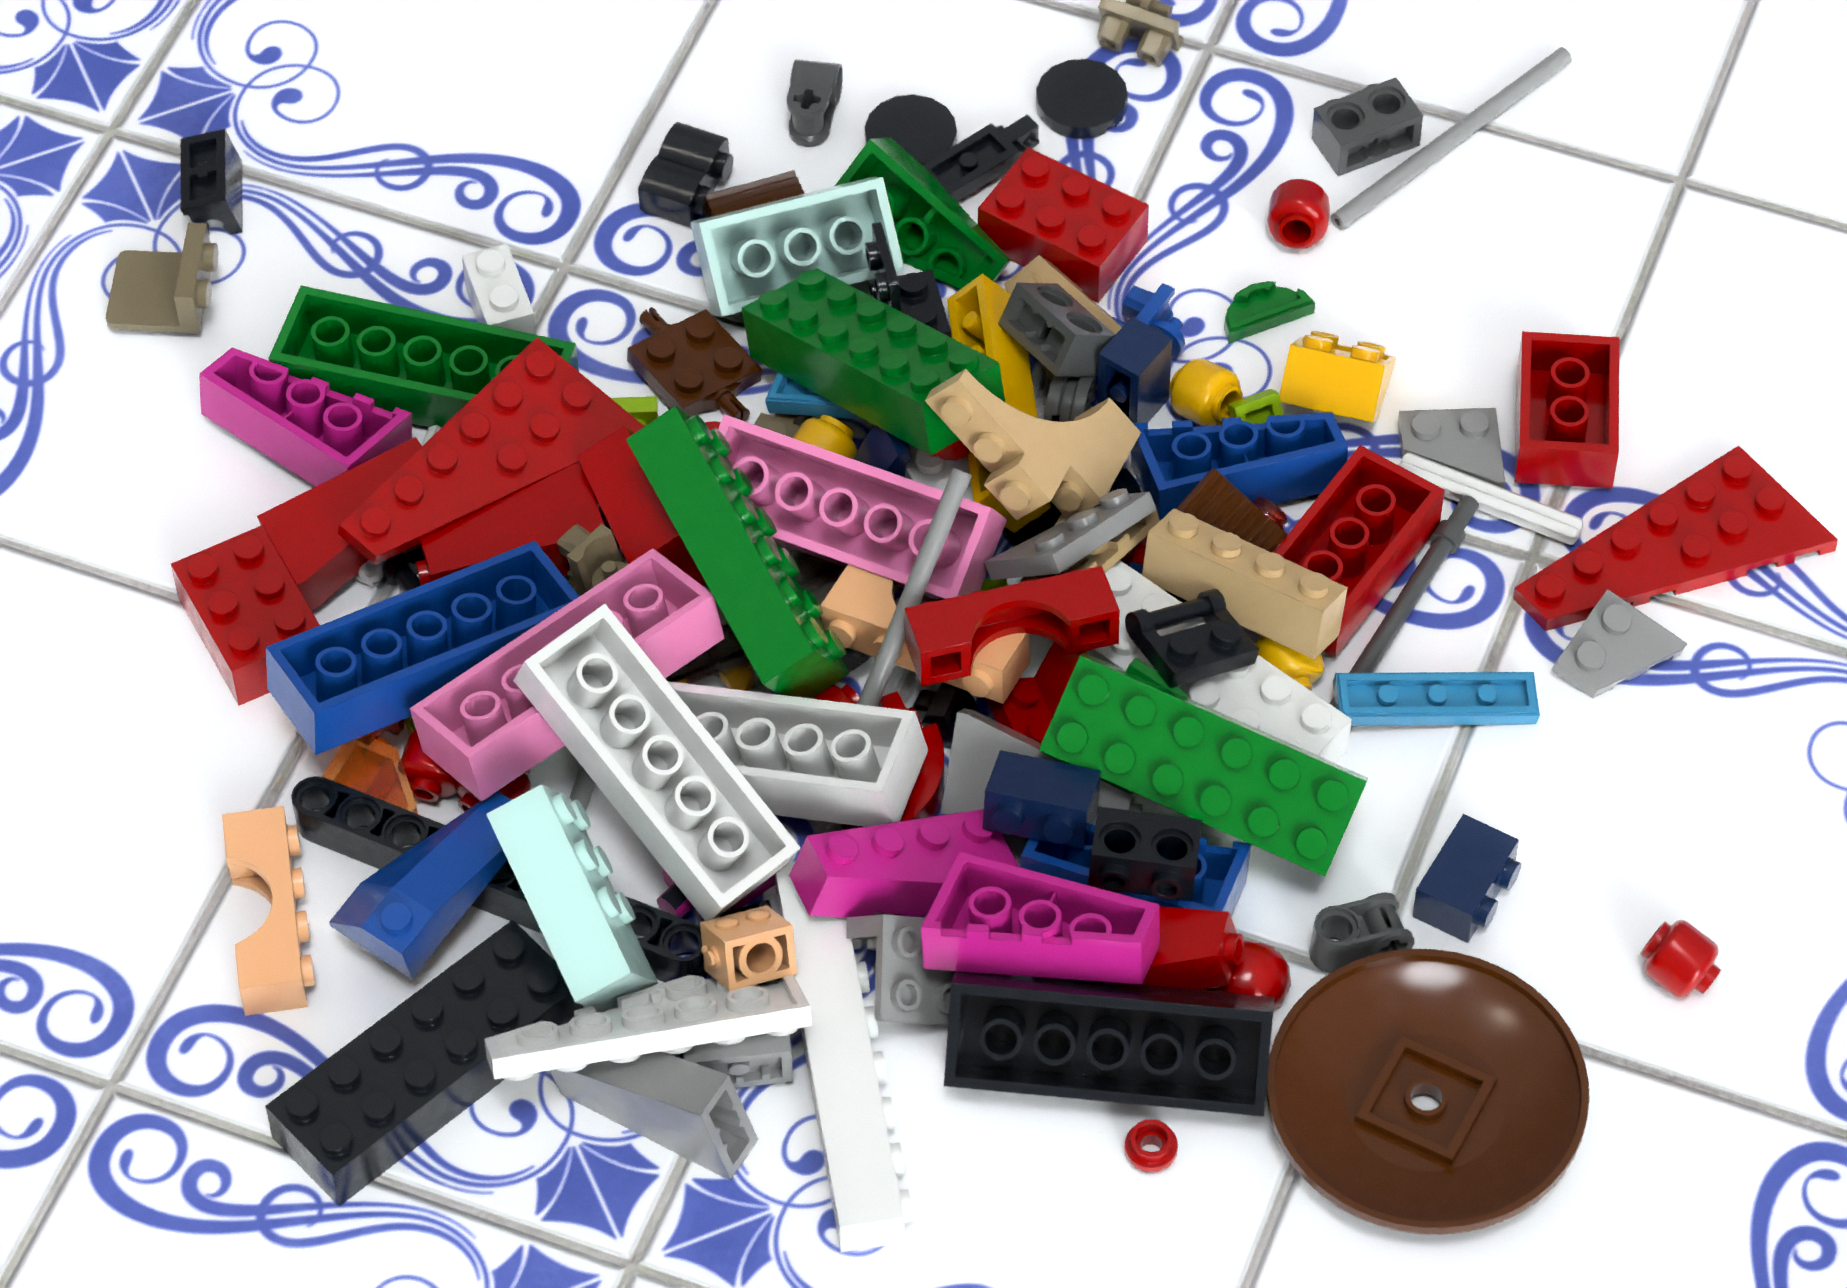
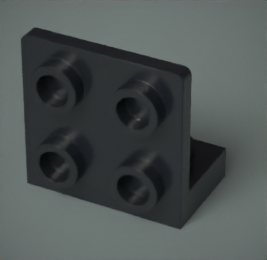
M872 223L873 241L865 243L869 270H876L874 278L868 279L870 296L952 338L933 270L897 276L882 223Z

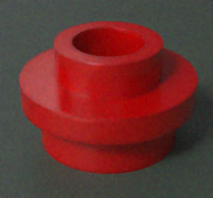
M1147 1119L1137 1123L1129 1130L1125 1138L1124 1151L1128 1161L1134 1167L1147 1172L1161 1171L1174 1162L1178 1152V1140L1172 1129L1164 1122L1156 1119ZM1152 1144L1159 1147L1160 1150L1148 1152L1142 1148L1145 1145Z

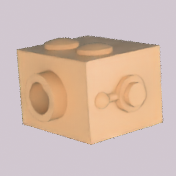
M768 905L700 922L701 952L703 953L705 971L727 990L731 991L797 974L793 925Z

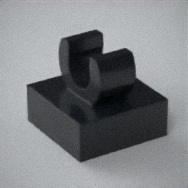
M941 682L937 692L921 690L913 704L915 710L926 712L921 722L922 726L926 727L936 723L941 733L943 746L949 748L952 746L957 712L962 709L978 712V708L968 691Z

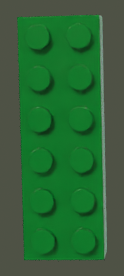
M818 268L801 273L797 279L776 290L763 293L759 299L741 308L751 358L930 456L960 440L925 402L931 389L966 369L980 384L1005 402L999 362Z
M300 285L268 358L271 362L289 368V375L299 379L311 380L312 377L330 383V390L353 398L356 393L374 399V406L393 412L397 407L411 412L412 424L426 427L438 425L441 428L537 337L579 371L576 343L302 285Z
M674 406L628 437L626 441L761 683L779 695L813 699L849 675L850 673L841 659L846 655L843 644L831 629L825 631L818 616L823 614L819 602L809 589L805 588L802 590L795 578L800 573L797 563L785 548H778L772 535L777 533V529L763 508L756 509L749 496L754 493V488L744 472L738 467L734 469L727 455L732 450L722 433L717 428L709 430L705 422L697 414L691 417Z
M1087 653L1079 656L1039 748V751L1068 764L1100 770L1102 779L1188 817L1202 820V823L1324 877L1328 872L1368 781V777Z

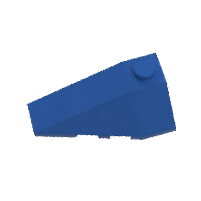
M498 791L362 881L329 921L330 927L413 979L508 860L486 814L506 804L511 799Z

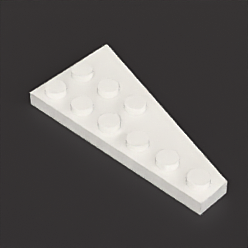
M687 975L617 997L618 1007L598 1013L596 1008L588 1006L575 1010L574 1018L569 1023L557 1026L552 1022L540 1021L486 1038L484 1041L487 1061L494 1079L504 1078L508 1081H521L532 1077L536 1072L553 1069L562 1072H574L585 1068L589 1063L606 1060L615 1063H627L638 1059L642 1054L659 1051L667 1054H680L691 1050L695 1045L712 1042L720 1045H733L742 1042L745 1037L765 1033L771 1036H786L796 1032L798 1028L812 1026L810 1005L794 975L731 991L727 990L713 977L705 980L700 976Z

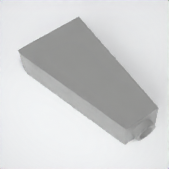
M962 709L956 715L941 814L947 815L984 809L985 789L1000 750L1061 763L1066 762L1039 751L1041 743L975 710ZM1100 779L1098 806L1142 812L1143 809L1142 804L1134 803L1136 793L1105 779ZM1096 813V816H1095L1093 825L1096 824L1097 813Z
M660 1051L642 1054L638 1059L627 1063H615L606 1060L589 1063L585 1068L574 1072H562L557 1069L549 1070L563 1096L721 1177L731 1180L758 1141V1137L729 1074Z

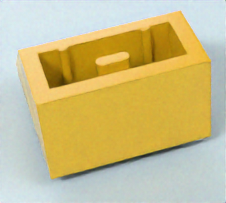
M1311 331L1310 335L1302 336L1290 344L1279 394L1282 403L1327 413L1332 412L1336 415L1371 423L1379 417L1396 360L1395 356L1385 354V346L1365 341H1358L1357 346H1345L1338 344L1339 336L1320 331Z

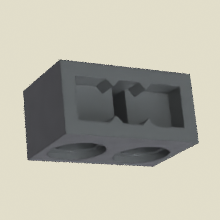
M1397 77L1379 84H1371L1363 90L1342 98L1328 100L1322 105L1315 107L1312 140L1339 177L1420 146L1423 114Z
M1016 283L998 322L1006 332L1055 376L1097 377L1098 354L1115 336L1112 331L1057 283Z

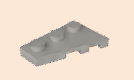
M1126 488L1111 491L1100 497V504L1093 508L1076 513L1066 521L985 561L984 563L991 580L1059 574L1157 510L1150 491L1131 494L1128 493Z

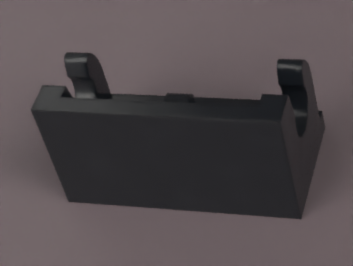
M226 129L181 138V212L184 216L189 215L192 223H207L209 235L210 227L207 221L212 219L220 220L223 223V228L230 235L243 232L242 160Z

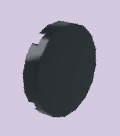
M1090 59L1064 61L1052 66L1041 76L1036 88L1037 114L1042 121L1044 118L1046 122L1051 124L1050 129L1059 135L1076 139L1098 137L1106 133V128L1111 127L1114 123L1116 127L1123 120L1128 107L1126 83L1118 71L1103 62Z
M915 94L895 96L881 102L869 113L864 127L865 143L869 139L891 137L921 165L957 144L956 122L948 108L933 98Z

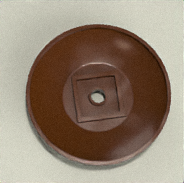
M1437 949L1393 950L1364 957L1336 969L1308 989L1293 1005L1275 1036L1269 1057L1267 1078L1269 1116L1275 1135L1293 1167L1309 1185L1337 1207L1357 1218L1397 1231L1437 1235L1464 1233L1498 1224L1520 1214L1545 1196L1564 1176L1580 1147L1588 1118L1590 1098L1586 1064L1579 1044L1560 1013L1542 994L1515 974L1493 963L1458 952ZM1426 1093L1436 1097L1440 1105L1433 1110H1421L1412 1103L1411 1099L1418 1094Z

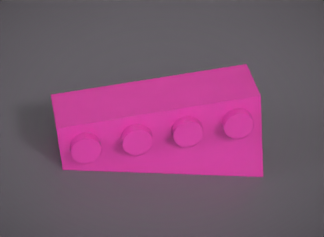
M233 347L199 373L200 404L203 416L315 487L412 439L411 412L397 407L393 412L374 406V399L359 393H356L353 398L330 390L329 382L312 377L311 380L299 379L289 375V368Z
M984 809L808 835L789 876L809 916L847 918L888 913L898 916L922 917L923 915L927 916L959 851L1017 867L1019 865L1002 833L982 829Z
M959 851L921 926L923 969L1142 985L1160 947L1159 904Z

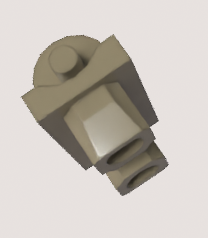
M1101 0L1098 9L1102 20L1097 39L1101 47L1118 52L1122 50L1128 35L1141 38L1136 50L1137 57L1155 66L1162 64L1170 49L1179 52L1184 38L1179 35V21L1170 18L1172 6L1164 4L1160 0H1126V3L1119 0Z
M576 524L557 541L560 554L567 558L570 566L567 573L570 584L578 589L580 596L628 565L621 560L612 530L603 524H600L592 533Z

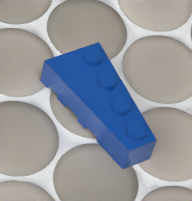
M1332 412L1268 416L1266 423L1254 424L1241 421V417L1222 418V425L1193 427L1192 420L1172 421V428L1148 429V422L1133 423L1141 434L1131 450V465L1142 491H1150L1159 520L1163 519L1173 508H1176L1209 470L1213 468L1252 503L1261 508L1322 493L1348 460V445Z

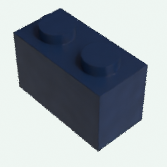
M1131 317L1098 354L1097 404L1110 397L1132 423L1149 422L1169 400L1172 338L1166 336L1159 328L1152 325L1148 326L1138 319Z
M1000 750L985 789L982 829L1084 850L1098 810L1101 771Z
M1463 813L1416 889L1412 917L1469 943L1478 926L1486 929L1492 921L1498 907V901L1495 899L1500 890L1503 888L1509 891L1519 875L1522 865L1521 862L1516 861L1519 839Z

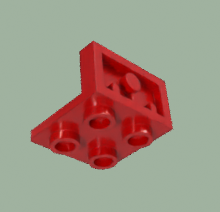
M1053 642L1035 676L1020 678L1004 704L986 698L995 720L1042 743L1078 658L1081 654L1087 653V651L1069 654L1059 644Z

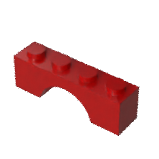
M1102 566L1073 570L1065 574L1037 580H1026L1018 584L985 591H975L967 595L939 601H928L920 605L904 608L905 642L921 687L971 676L973 663L978 653L990 642L1010 634L1026 633L1043 636L1059 644L1069 654L1119 644L1120 610Z

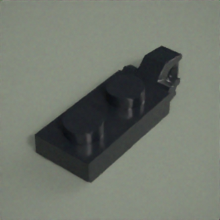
M1028 114L1006 128L1002 125L995 127L990 123L923 164V166L958 202L1008 171L1028 147L1032 149L1038 145L1040 141L1038 139L1039 125Z

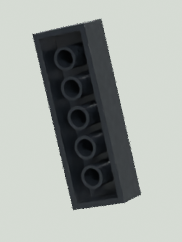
M511 920L268 1103L265 1108L272 1138L340 1207L505 1080L504 1078L494 1079L487 1061L484 1039L540 1021L552 1022L560 1026L569 1023L574 1018V1011L584 1007L574 1001L556 961L514 920Z
M955 971L951 982L944 1086L1264 1116L1274 997L1140 984Z

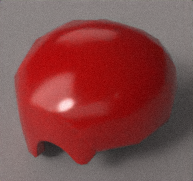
M1244 940L1242 961L1239 965H1234L1229 985L1208 988L1206 990L1274 997V1009H1276L1283 1003L1291 986L1289 965L1282 954L1276 951L1273 946L1253 940Z

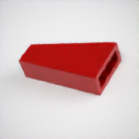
M417 437L257 516L260 526H263L312 611L317 609L356 576L360 567L368 561L364 555L338 534L339 525L422 447Z
M572 464L421 539L424 560L415 562L420 584L424 585L532 541H536L561 574L567 576L570 566L567 558L559 552L557 546L559 538L576 524H579L590 533L600 524L604 525L593 490L580 464Z
M1159 906L1160 947L1142 985L1195 990L1229 985L1233 967L1241 963L1244 952L1243 936L1237 933L1230 912Z

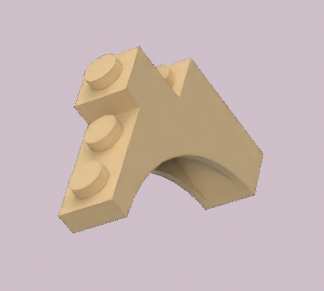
M966 369L931 389L925 399V402L990 472L984 486L1016 521L1050 501L1066 519L1100 504L1099 498L1109 492L1141 434L1139 429L1110 397L1078 415L1074 421H1049L1028 415L1008 405L980 384Z

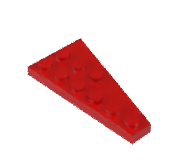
M537 337L339 525L338 534L376 565L421 544V539L572 464L579 463L577 460L578 455L622 426L626 425L634 433L645 426Z
M1738 445L1514 588L1513 599L1545 631L1586 620L1607 589L1635 607L1649 603L1651 596L1673 591L1674 595H1679L1747 576V571L1771 563H1775L1777 567L1794 563L1795 557L1817 551L1819 556L1835 552L1838 539Z

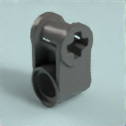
M794 60L786 100L787 109L791 113L789 136L798 145L815 146L823 143L828 138L835 108L839 104L842 92V64Z
M1377 893L1362 900L1328 906L1322 909L1316 915L1309 947V955L1313 964L1322 971L1332 973L1336 969L1364 957L1393 950L1412 949L1415 944L1414 937L1411 931L1404 929L1397 913L1399 909L1397 897L1392 893ZM1334 937L1340 939L1341 941H1334L1329 938Z

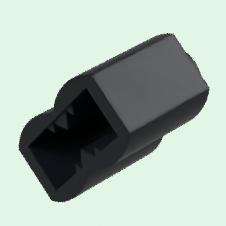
M676 122L667 133L658 155L651 161L638 187L640 210L691 226L690 222L696 221L700 214L705 215L704 195L713 193L720 180L726 181L733 167L734 157L732 154H729L728 138Z

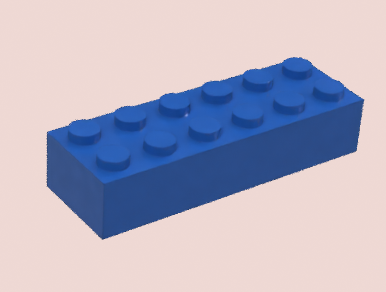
M532 541L267 646V689L314 754L318 755L411 717L409 708L578 598L579 595L538 543Z

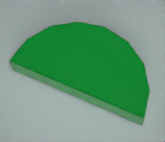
M1275 281L1251 284L1234 295L1233 302L1227 309L1224 331L1228 343L1314 314L1315 302L1305 291L1297 288L1296 292L1286 287L1275 286Z

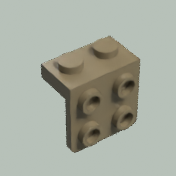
M188 223L182 252L124 250L119 253L105 316L107 326L110 329L200 334L204 310L209 309L211 304V272H216L218 267L217 243L210 242L207 223Z

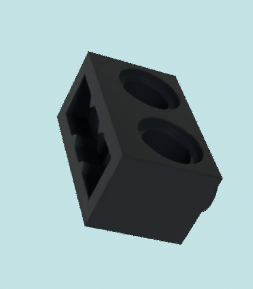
M1098 806L1088 886L1114 893L1124 892L1154 896L1165 900L1176 899L1192 902L1202 820Z

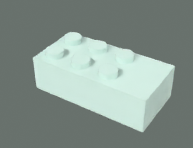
M869 177L690 222L712 315L723 317L742 312V307L759 299L763 293L776 290L797 279L801 273L816 268L849 285L874 278L876 270H869L865 252V243L873 241L872 223H882L896 273L905 271L883 177Z
M541 784L486 814L576 1003L587 1007L593 1006L596 1010L604 1012L618 1005L617 997L658 984L631 927L630 922L635 920L633 909L622 892L615 893L608 878V875L613 873L611 863L599 845L593 847L586 832V829L591 827V823L585 809L577 799L571 801L563 792L558 793Z

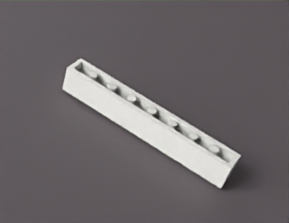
M795 861L789 862L775 873L776 896L780 915L793 925L797 974H794V977L811 1009L812 1026L801 1027L800 1029L840 1251L844 1253L905 1243L904 1222L913 1221V1209L909 1189L899 1190L896 1175L905 1173L900 1142L890 1143L888 1129L896 1128L895 1114L891 1096L881 1097L879 1083L887 1082L883 1051L873 1052L870 1039L878 1037V1025L874 1016V1006L864 1007L862 993L870 992L866 962H856L854 949L861 948V940L846 938L847 918L809 916L789 876Z

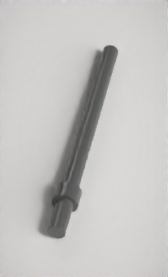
M1468 495L1462 496L1449 518L1440 521L1430 537L1431 546L1349 673L1374 672L1447 556L1456 553L1465 539L1466 534L1464 530L1479 508V503L1476 499ZM1334 697L1332 698V700H1331L1330 703H1329V704H1331L1333 707H1335V699H1334Z

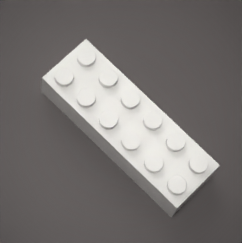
M1119 560L1105 573L1120 610L1119 644L1087 650V653L1125 671L1135 658H1138L1155 670L1129 637L1125 627V617L1127 613L1139 609H1146L1148 612L1182 602ZM1201 618L1159 630L1157 633L1163 636L1206 624V622ZM1048 639V651L1054 642ZM1257 655L1256 662L1253 665L1178 686L1193 701L1334 763H1337L1347 753L1352 719L1259 655Z
M603 604L524 661L513 681L705 921L718 918L785 867L801 849L606 604Z
M668 681L774 815L863 827L900 822L928 752V747L915 711Z

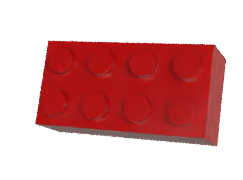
M1361 445L1273 552L1281 555L1284 559L1313 572L1321 573L1328 579L1348 587L1339 636L1323 651L1334 658L1337 657L1426 544L1441 521L1444 489Z

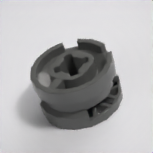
M1053 375L1046 401L1044 420L1058 422L1074 421L1075 417L1089 410L1095 398V377H1080V379Z

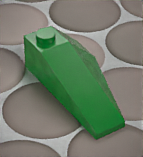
M891 137L869 139L835 184L837 186L869 177H883L903 264L921 271L933 270L935 279L959 289L966 286L982 273L995 282L1011 261L928 170Z

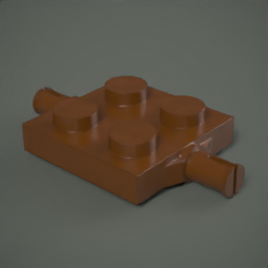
M651 307L649 312L645 310L641 313L639 322L645 326L652 336L628 347L627 361L670 408L676 406L691 417L701 411L718 408L728 416L746 421L750 416V411L736 397L741 391L761 381L762 368L709 311L704 309L672 325L668 324L657 313L655 308Z

